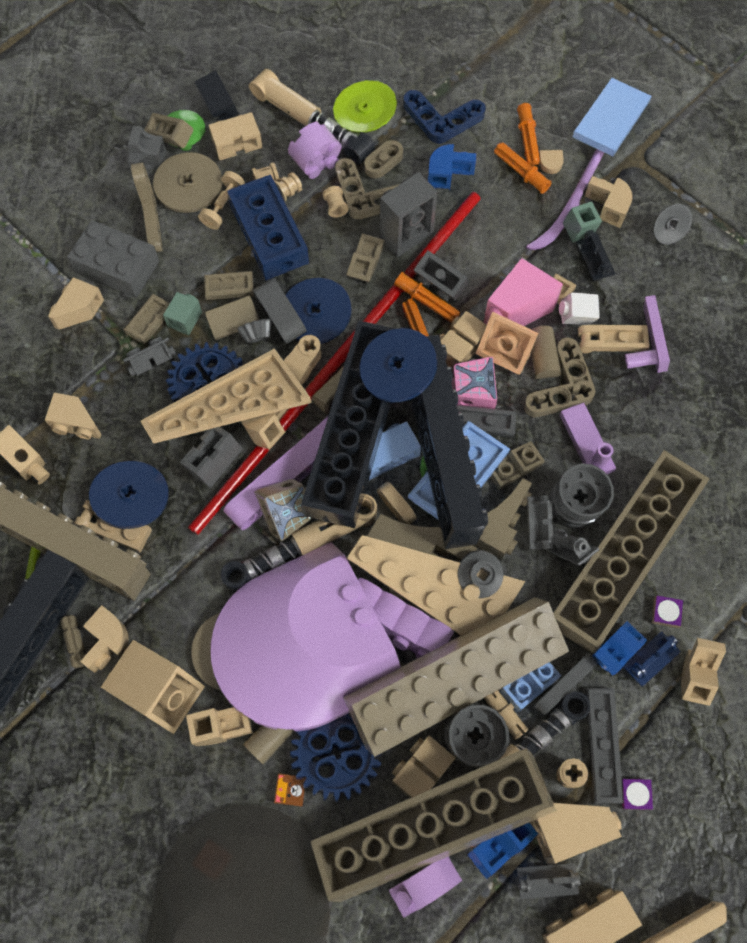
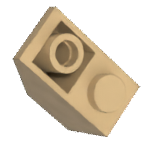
M73 277L70 283L63 288L62 295L57 303L51 307L48 317L54 327L59 330L93 319L104 299L98 287Z
M59 393L53 394L45 418L53 432L61 435L72 433L87 440L91 439V437L100 439L101 433L79 397Z

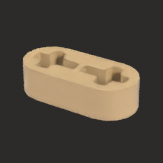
M387 481L376 489L382 501L401 523L411 524L417 519L412 508L391 483Z

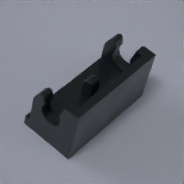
M216 70L194 81L213 118L220 116L217 120L223 121L240 115Z

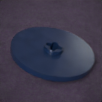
M326 278L307 279L293 286L285 295L307 330L306 333L294 339L298 342L306 335L317 337L320 344L329 342L339 336L350 321L352 313L350 298L345 289L333 280ZM313 308H314L315 310L319 309L320 312H319V313H316V312L312 313L311 310H312Z
M407 328L389 330L377 336L365 349L360 362V375L365 387L372 395L387 402H402L418 396L430 385L437 370V355L430 340L422 333ZM397 361H400L402 366L399 369L395 365Z
M138 461L119 462L103 469L95 477L90 486L89 501L92 511L103 523L119 529H135L153 522L162 514L168 502V485L163 475L151 465ZM129 491L133 492L130 497H125Z

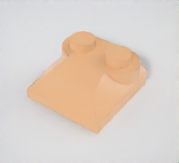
M492 312L476 354L483 358L493 357L494 363L520 375L530 357L531 350L539 333Z

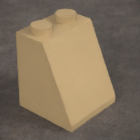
M134 640L124 651L122 657L101 686V688L173 734L205 687L179 666Z
M553 803L556 809L555 812L530 822L538 832L536 840L546 864L558 863L622 837L619 832L622 829L620 820L615 812L610 811L609 807Z

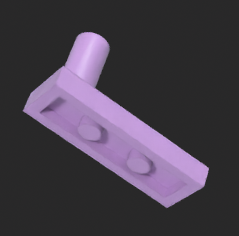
M655 295L645 297L643 309L652 350L625 354L626 367L629 369L656 364L657 373L668 371L670 359Z
M582 403L562 410L560 417L583 464H592L602 469L606 474L614 472L616 467L611 458L613 447L609 443L603 442L585 404Z

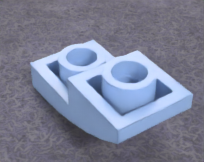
M549 662L506 685L499 692L509 704L512 703L515 707V712L518 713L558 680L561 675Z

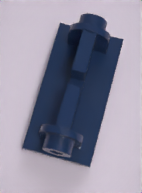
M661 631L623 667L643 687L681 652L676 647L678 641L674 636L670 635L667 637Z

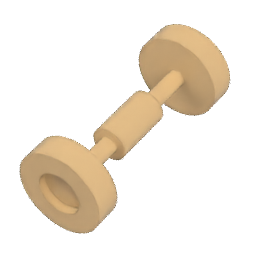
M226 171L221 178L222 183L227 188L220 193L215 201L213 211L204 208L198 215L199 220L211 229L217 230L222 224V219L217 212L219 209L222 210L229 199L227 190L245 184L242 177L232 171Z

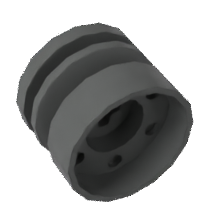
M581 463L570 467L563 473L549 494L551 501L554 502L552 504V515L559 523L569 528L580 529L590 526L612 503L614 487L610 477L602 469L592 464Z
M469 705L459 710L447 719L443 730L444 743L448 752L457 761L473 767H483L499 760L505 754L509 743V729L504 718L495 709L485 705ZM475 727V732L479 733L480 737L479 739H474L472 743V738L467 737L468 731H473Z

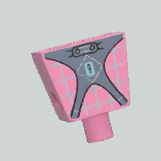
M493 357L453 365L451 385L452 389H456L458 394L457 405L495 409L497 392Z

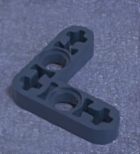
M410 90L404 95L403 107L427 137L436 144H442L478 124L485 117L486 106L480 100H471L441 116L421 92ZM422 114H430L432 118L424 120L420 116ZM455 118L461 119L463 123L460 125H455L451 121Z

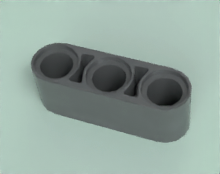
M274 277L253 289L286 344L307 332L304 324Z

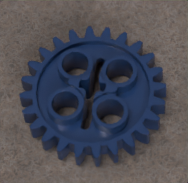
M205 342L203 349H200L199 345L195 344V351L193 352L186 348V356L178 354L180 362H171L175 370L167 371L170 377L166 379L169 386L167 389L168 393L172 396L171 399L174 403L208 385L207 381L203 380L202 374L196 365H200L207 379L213 382L243 365L242 358H237L235 351L229 353L227 346L219 350L218 343H215L213 348H209L208 342ZM211 363H216V364H217L216 366H214V367H212V368H208V367H207V366H208L209 364H211ZM195 375V378L192 380H186L188 376Z
M349 713L323 726L305 731H296V735L300 740H292V746L298 748V750L291 751L290 757L298 760L292 763L291 767L292 769H300L296 775V780L306 779L303 789H307L311 785L314 787L312 796H316L319 791H322L324 801H326L329 794H333L335 802H338L339 795L342 793L346 800H350V791L353 790L359 796L361 794L360 785L366 788L370 787L367 777L376 778L377 773L371 768H379L381 762L374 759L375 757L365 748L352 717H349ZM343 730H347L352 733L353 739L350 742H343L339 739L338 734ZM315 738H322L326 742V747L322 750H316L311 746V742ZM353 746H360L359 750L345 751L352 748ZM333 748H336L337 752H342L340 759H336L334 755L329 756ZM328 756L318 762H312L314 757ZM355 757L360 761L361 767L357 770H351L347 767L346 760ZM323 765H328L333 768L334 774L330 778H323L320 776L318 769Z

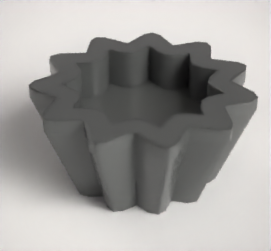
M270 319L253 321L239 326L237 330L246 343H256L271 337L272 321Z

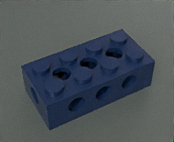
M271 174L227 190L230 207L265 280L309 264L308 248Z

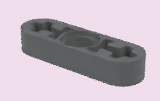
M589 652L533 707L544 717L598 664L597 659Z

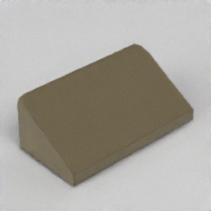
M250 296L205 312L215 340L237 333L239 326L259 321Z

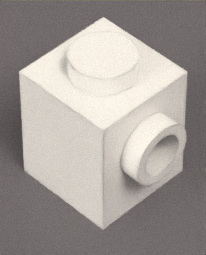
M570 293L563 298L559 305L562 324L590 325L599 319L598 295Z

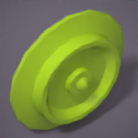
M370 80L357 82L345 88L336 98L333 107L334 118L341 128H346L350 132L366 133L374 131L387 124L396 110L397 101L393 90L382 82Z

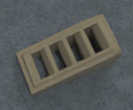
M152 113L144 131L154 136L163 137V141L168 144L185 148L193 128L182 119Z

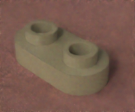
M394 140L383 143L365 159V173L371 178L384 176L402 160L403 146Z

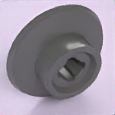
M674 204L662 210L657 215L654 224L655 238L660 243L666 245L680 241L688 233L692 224L690 209L683 204Z
M477 550L468 553L459 562L457 577L463 590L467 585L473 584L480 590L478 598H487L495 594L501 587L504 571L502 564L493 554ZM481 569L487 572L484 581L477 577V573Z

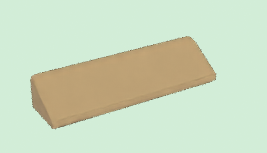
M712 901L641 943H692L726 923V906L724 903Z

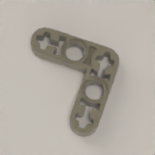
M342 158L336 162V178L339 187L343 190L342 196L344 202L348 205L349 215L354 219H364L379 215L380 205L375 204L374 201L381 198L387 190H393L398 185L365 193L355 163L348 158ZM343 168L349 171V177L346 178L345 171L342 170ZM349 185H355L356 187H358V190L355 192H348L346 190V187ZM355 205H359L362 209L358 210Z
M144 162L131 164L133 180L143 206L147 241L149 244L154 245L156 252H162L163 246L157 205Z
M564 338L557 345L559 364L566 384L529 394L524 404V410L529 416L541 417L561 412L582 403L586 406L593 400L595 387L576 340ZM564 347H567L568 350H571V349H572V352H571V354H570V358H571L570 361H568V360H569L568 352H567V351H563V348H564ZM578 367L582 374L576 377L572 376L569 373V368ZM580 389H582L583 392H588L586 397H584L583 394H578ZM555 394H562L565 396L566 402L564 404H557L554 402L553 396ZM532 401L541 404L540 408L536 409L535 406H531Z

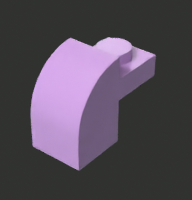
M449 857L427 865L391 888L389 892L402 916L406 917L448 892L460 883L462 879Z

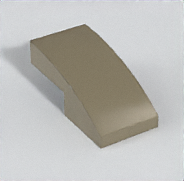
M362 233L356 253H353L346 275L369 283L380 259L385 241Z

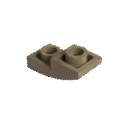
M532 441L511 450L490 478L496 488L500 490L537 469L545 461Z

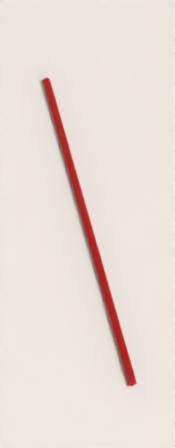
M471 192L404 271V274L412 279L416 277L414 269L427 250L435 254L480 201V196L477 193ZM393 284L363 321L376 324L401 295L403 290ZM354 332L305 388L311 400L312 396L346 360ZM308 404L289 408L282 415L279 422L284 431L290 427ZM258 445L254 448L188 526L194 534H200L270 449Z

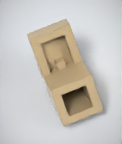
M592 176L585 197L604 204L600 214L601 220L621 228L632 202L630 187L620 178H617L615 184H612L604 179Z
M287 409L241 422L256 445L270 449L285 433L279 419Z
M102 605L83 626L99 640L80 662L96 673L98 669H103L111 660L110 655L113 652L122 657L128 647L129 637L125 626Z
M697 638L693 649H688L681 681L682 700L710 706L719 687L717 670L726 653L725 644Z
M234 707L220 711L213 708L186 715L191 744L195 746L222 743L228 739L252 733L249 717L241 712L239 713Z

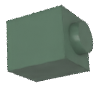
M592 202L571 208L563 221V225L572 243L584 239V234L589 230L595 232L602 223Z
M176 292L163 316L167 327L189 336L201 316L202 310L197 298L190 294L184 295Z

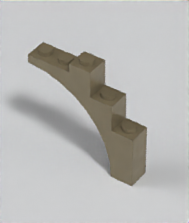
M522 478L512 494L498 507L487 513L488 525H486L483 535H481L476 545L445 550L440 527H418L395 521L382 514L379 515L367 537L437 556L435 554L437 553L455 562H460L465 555L477 551L478 548L502 560L506 553L512 554L518 542L514 540L517 531L512 528L515 527L520 517V514L517 513L521 505L526 507L527 497L532 496V493L529 492L532 483Z

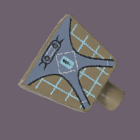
M294 479L254 491L270 533L280 541L286 539L312 519L305 517L301 508L306 487L304 488L301 483Z

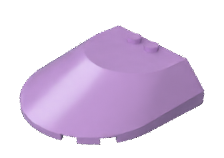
M332 542L268 571L242 586L233 594L221 610L211 639V663L214 676L223 695L239 713H243L259 725L275 730L279 728L303 731L330 723L350 713L343 697L401 667L395 648L345 555Z

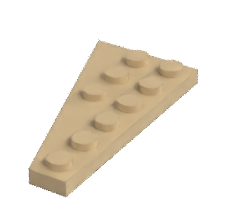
M273 349L141 420V423L154 444L312 402L308 393L283 359Z
M361 535L346 557L349 561L418 608L450 627L460 636L506 613L526 582L503 575L502 585L495 594L487 598H478L480 590L473 584L467 585L464 590L461 588L457 577L459 562ZM481 569L477 573V577L484 581L487 572Z

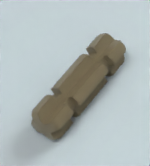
M74 615L61 618L60 622L62 629L65 631L63 634L68 653L71 655L69 657L71 666L80 668L85 666L80 661L86 654L83 652L84 646L80 630L77 628L78 622Z

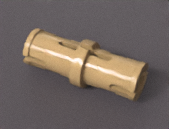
M498 690L484 697L490 708L495 709L504 718L514 740L529 730L513 709L515 707L512 703L508 704Z

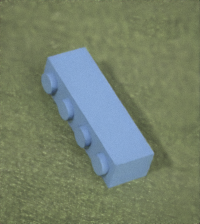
M407 422L393 424L382 433L369 480L420 456L421 446Z

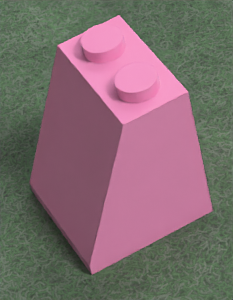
M521 258L488 299L483 323L487 325L492 312H495L525 326L553 312L563 284Z

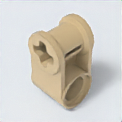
M313 335L302 337L292 352L284 359L285 364L301 385L305 383L311 371L321 359L319 339Z

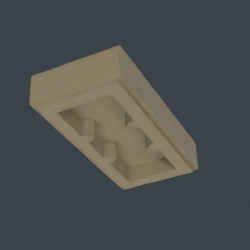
M252 271L204 275L206 300L254 296Z
M152 294L124 328L125 334L145 345L165 321L163 314L170 303Z

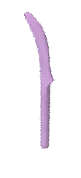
M598 149L595 150L561 215L550 229L538 239L528 244L526 249L537 250L553 242L564 228V219L571 208L579 206L580 198L604 152Z

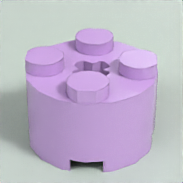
M318 122L308 124L299 131L301 136L295 143L293 141L290 142L288 153L310 179H314L326 167L328 169L335 167L338 161L337 156L342 146L324 124L320 125Z

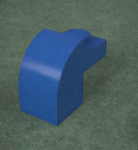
M454 144L437 148L430 157L428 182L434 188L450 189L452 174L474 175L476 153L453 152Z
M626 621L593 656L597 659L598 664L613 676L645 644L647 639Z
M529 822L479 843L467 855L487 879L511 857L526 847L538 835V832Z

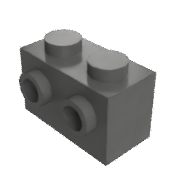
M428 250L414 269L418 277L417 282H422L423 286L427 289L430 286L436 289V295L446 302L449 299L456 302L469 284L468 278Z

